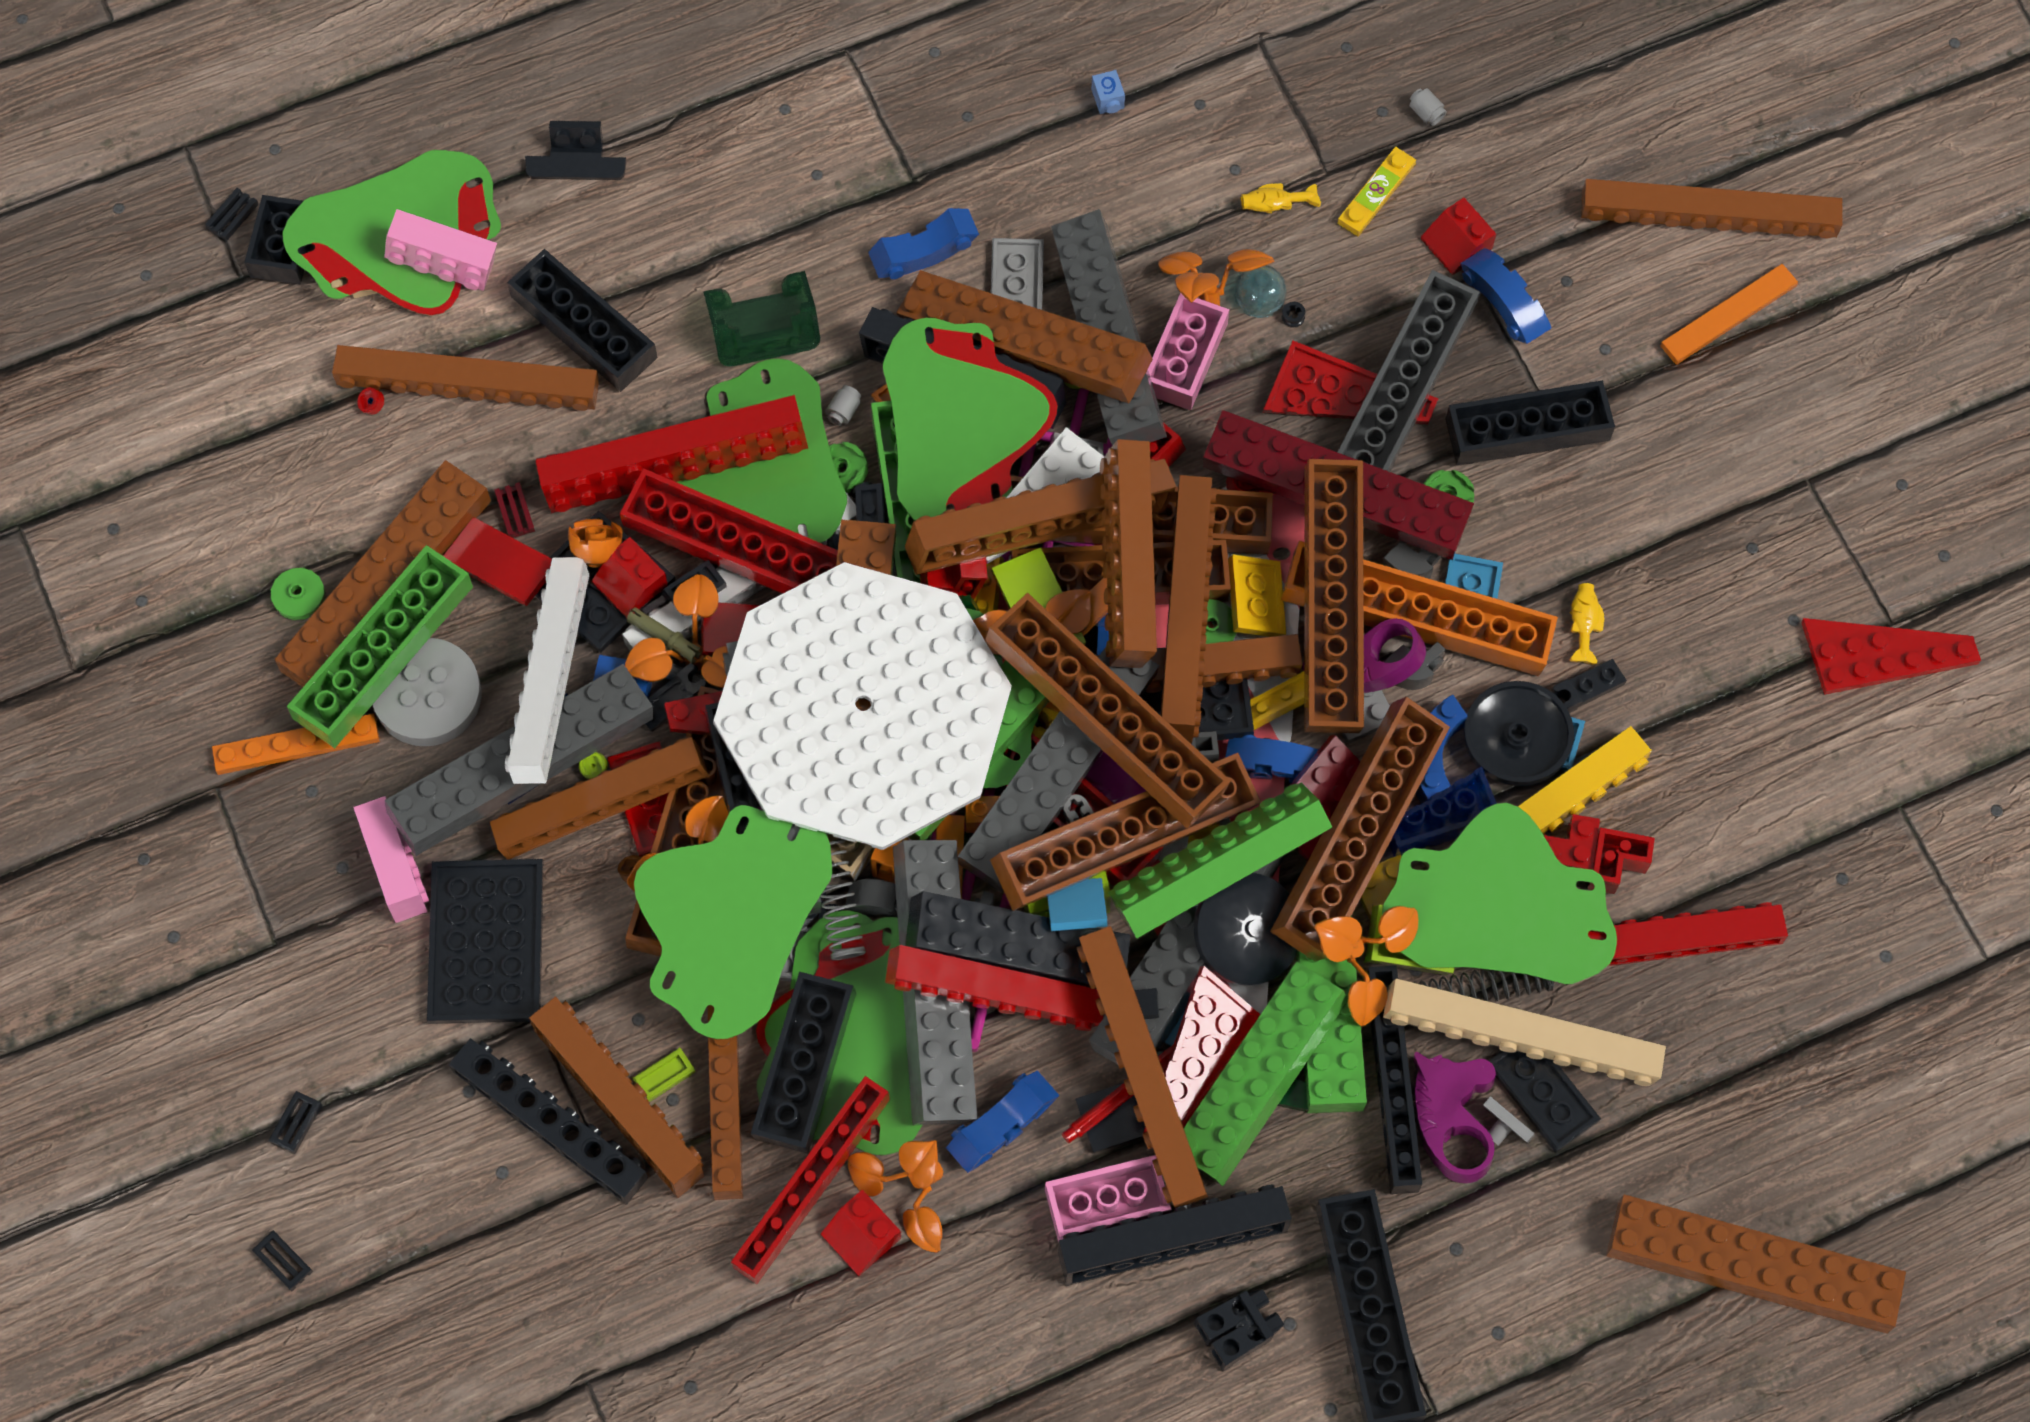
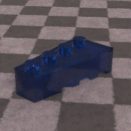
M1482 766L1464 779L1461 778L1454 782L1452 786L1444 791L1434 794L1424 803L1416 805L1405 812L1389 843L1394 857L1402 856L1404 852L1413 848L1424 849L1426 846L1432 847L1457 839L1479 813L1497 804Z

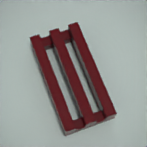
M520 482L515 483V486L512 487L510 485L504 486L505 489L502 490L499 488L494 489L508 536L515 538L535 532ZM514 493H518L528 525L526 528L522 526L512 495ZM504 496L508 497L518 528L516 531L512 530L502 498Z

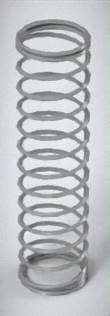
M836 840L829 843L830 845L843 843L845 840ZM842 850V851L833 852V853H831V856H832V855H838V854H844V853H846L847 851H846V850ZM849 861L832 863V867L848 864ZM851 872L832 874L831 878L849 875ZM848 882L843 884L827 885V889H825L823 893L835 888L849 886L853 883ZM855 893L834 896L821 894L820 896L822 898H831L824 901L821 907L832 909L823 915V918L833 920L827 923L825 928L837 930L827 936L828 940L839 941L829 947V950L835 951L830 955L832 960L853 958L866 953L864 946L832 949L836 945L861 939L863 936L830 938V936L837 933L860 928L861 925L838 928L828 927L833 923L855 918L859 915L827 917L826 915L844 908L855 907L857 904L824 906V904L833 900L854 896Z

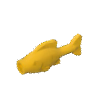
M1282 183L1266 184L1248 194L1241 195L1243 210L1249 209L1270 214L1280 209L1289 210L1292 208V203L1308 202L1316 207L1321 206L1316 184L1309 186L1306 191L1292 193L1284 191Z
M1582 583L1578 585V591L1574 596L1569 612L1573 621L1571 632L1579 633V649L1573 653L1570 662H1584L1596 665L1597 659L1593 652L1589 650L1590 633L1592 631L1599 633L1603 631L1604 613L1594 592V585Z

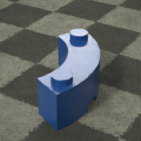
M948 208L942 215L926 225V231L914 236L911 233H906L893 237H881L868 252L878 278L890 277V279H898L903 275L938 264L960 250L969 248L972 244L971 242L979 235L969 209Z
M1484 248L1461 262L1460 264L1464 271L1462 273L1463 279L1469 286L1480 291L1494 305L1508 326L1507 331L1511 338L1528 344L1552 328L1539 301H1534L1526 292L1527 283L1516 270L1510 272L1503 265L1504 259L1498 254Z
M1453 694L1444 699L1431 712L1432 715L1450 726L1416 791V795L1424 810L1447 798L1451 787L1443 768V749L1450 738L1464 728L1468 717Z
M1246 735L1242 738L1228 740L1226 757L1239 753L1250 778L1271 780L1273 775L1277 777L1289 778V783H1292L1319 749L1286 741Z
M1038 1070L1029 1075L1025 1073L1020 1075L1012 1083L1013 1089L995 1106L967 1127L961 1125L951 1134L953 1139L946 1149L967 1173L993 1157L992 1154L1003 1145L1008 1146L1023 1133L1022 1128L1026 1127L1034 1119H1038L1059 1097V1094Z

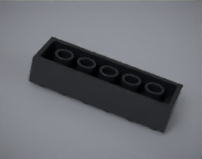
M543 249L507 282L511 298L593 369L597 370L601 376L620 392L658 358L653 341L547 250Z
M1603 380L1449 405L1445 418L1457 466L1610 441L1615 429Z
M799 971L751 1130V1135L755 1140L809 1154L856 997L853 985Z

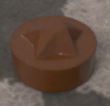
M630 855L621 860L618 865V873L623 881L627 882L634 866L641 859L640 856Z

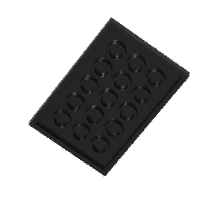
M543 859L432 861L427 996L428 1024L529 1022V1017L541 1008Z

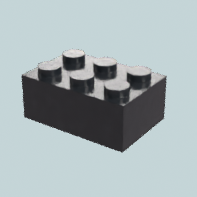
M262 195L244 262L251 278L301 285L304 269L296 264L288 255L283 242V230L290 216L303 202L302 200ZM311 244L298 248V253H308Z

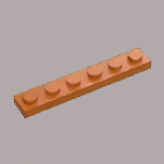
M369 714L361 717L336 748H333L306 728H300L212 746L216 773L221 775L378 743L380 739L375 714Z

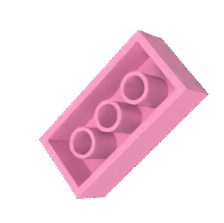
M396 209L386 238L384 258L397 265L405 264L411 266L420 273L437 275L440 279L447 282L455 281L461 283L471 290L479 289L484 291L493 266L497 243Z
M1180 293L1148 368L1157 399L1191 411L1228 325L1229 309L1198 298L1191 303Z
M384 796L353 808L387 906L395 923L426 913L425 902H428L429 898L421 881V875L414 861L412 850L387 814L385 806L386 797Z
M1156 1155L1045 1182V1193L1058 1243L1068 1233L1080 1232V1235L1091 1233V1229L1097 1226L1107 1225L1108 1228L1119 1226L1120 1221L1130 1218L1140 1221L1147 1219V1215L1162 1211L1164 1215L1171 1212L1170 1203L1167 1204L1162 1191V1187L1165 1186L1162 1175L1157 1176L1152 1160L1157 1159Z

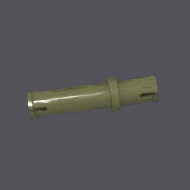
M637 607L633 608V612L629 613L627 617L629 624L634 625L652 638L661 639L665 646H667V650L678 653L691 663H695L696 659H699L702 648L686 640L682 633H675L640 611Z

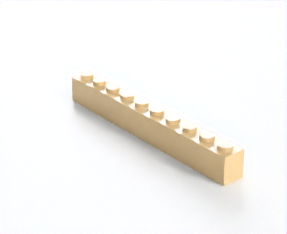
M1395 979L1388 987V998L1383 1018L1391 1019V1022L1396 1025L1406 1026L1411 1024L1418 1026V1029L1424 1032L1439 1031L1445 1033V1036L1448 1038L1461 1039L1463 1037L1471 1039L1476 1045L1488 1046L1491 1044L1499 1046V1049L1504 1052L1514 1053L1519 1051L1526 1053V1056L1532 1059L1547 1058L1560 1066H1569L1571 1064L1579 1066L1584 1072L1596 1073L1599 1071L1607 1073V1076L1612 1079H1631L1640 1086H1650L1661 1079L1666 1049L1664 1045L1400 979Z

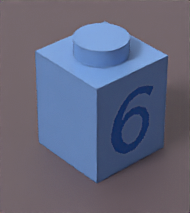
M1113 70L1092 76L1091 90L1099 113H1115L1120 109H1124L1125 93L1117 71Z

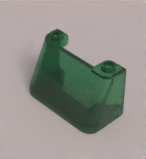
M805 271L787 275L781 284L782 293L732 303L730 294L724 289L703 291L720 363L725 366H737L810 351L819 345L821 337L816 307Z

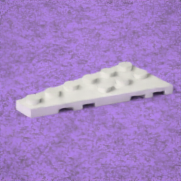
M1066 427L1007 498L1017 496L1026 490L1031 492L1038 491L1050 484H1055L1056 486L1066 484L1074 478H1081V480L1090 478L1100 472V461L1104 456ZM1006 552L986 557V564Z

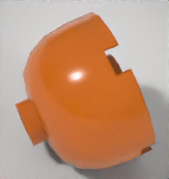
M601 519L577 521L574 523V528L569 527L568 530L570 550L574 557L583 559L587 566L593 568L601 567L622 543V528L614 522H611V526L603 525V520Z

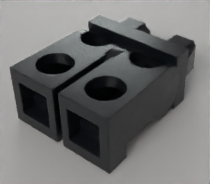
M1263 1289L1251 1292L1250 1294L1246 1290L1239 1294V1296L1200 1315L1194 1322L1206 1345H1211L1209 1350L1223 1372L1237 1361L1271 1342L1274 1334L1284 1326L1283 1321L1276 1312L1266 1318H1263L1259 1310L1270 1302Z

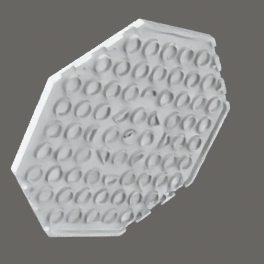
M844 562L747 612L714 717V725L767 818L786 821L798 827L816 832L817 830L832 834L834 837L872 845L873 848L884 850L981 797L1012 685L956 593ZM859 698H864L871 701V707L866 711H861L856 707L855 703Z

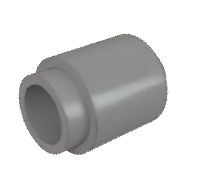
M1420 88L1410 97L1411 103L1409 106L1426 124L1436 125L1447 113L1444 109V104L1428 88L1424 90Z
M844 385L842 389H838L825 410L828 420L838 426H841V424L847 425L860 405L859 399L861 394L853 387Z

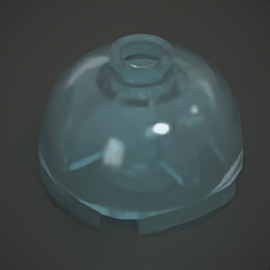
M1267 265L1243 272L1239 276L1235 287V301L1237 305H1240L1247 315L1256 318L1272 316L1273 312L1283 307L1287 294L1285 280L1281 273Z

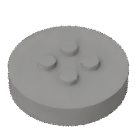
M429 638L373 703V708L381 725L396 739L415 746H435L456 738L474 721L482 700L481 682L475 665L462 649L448 641Z

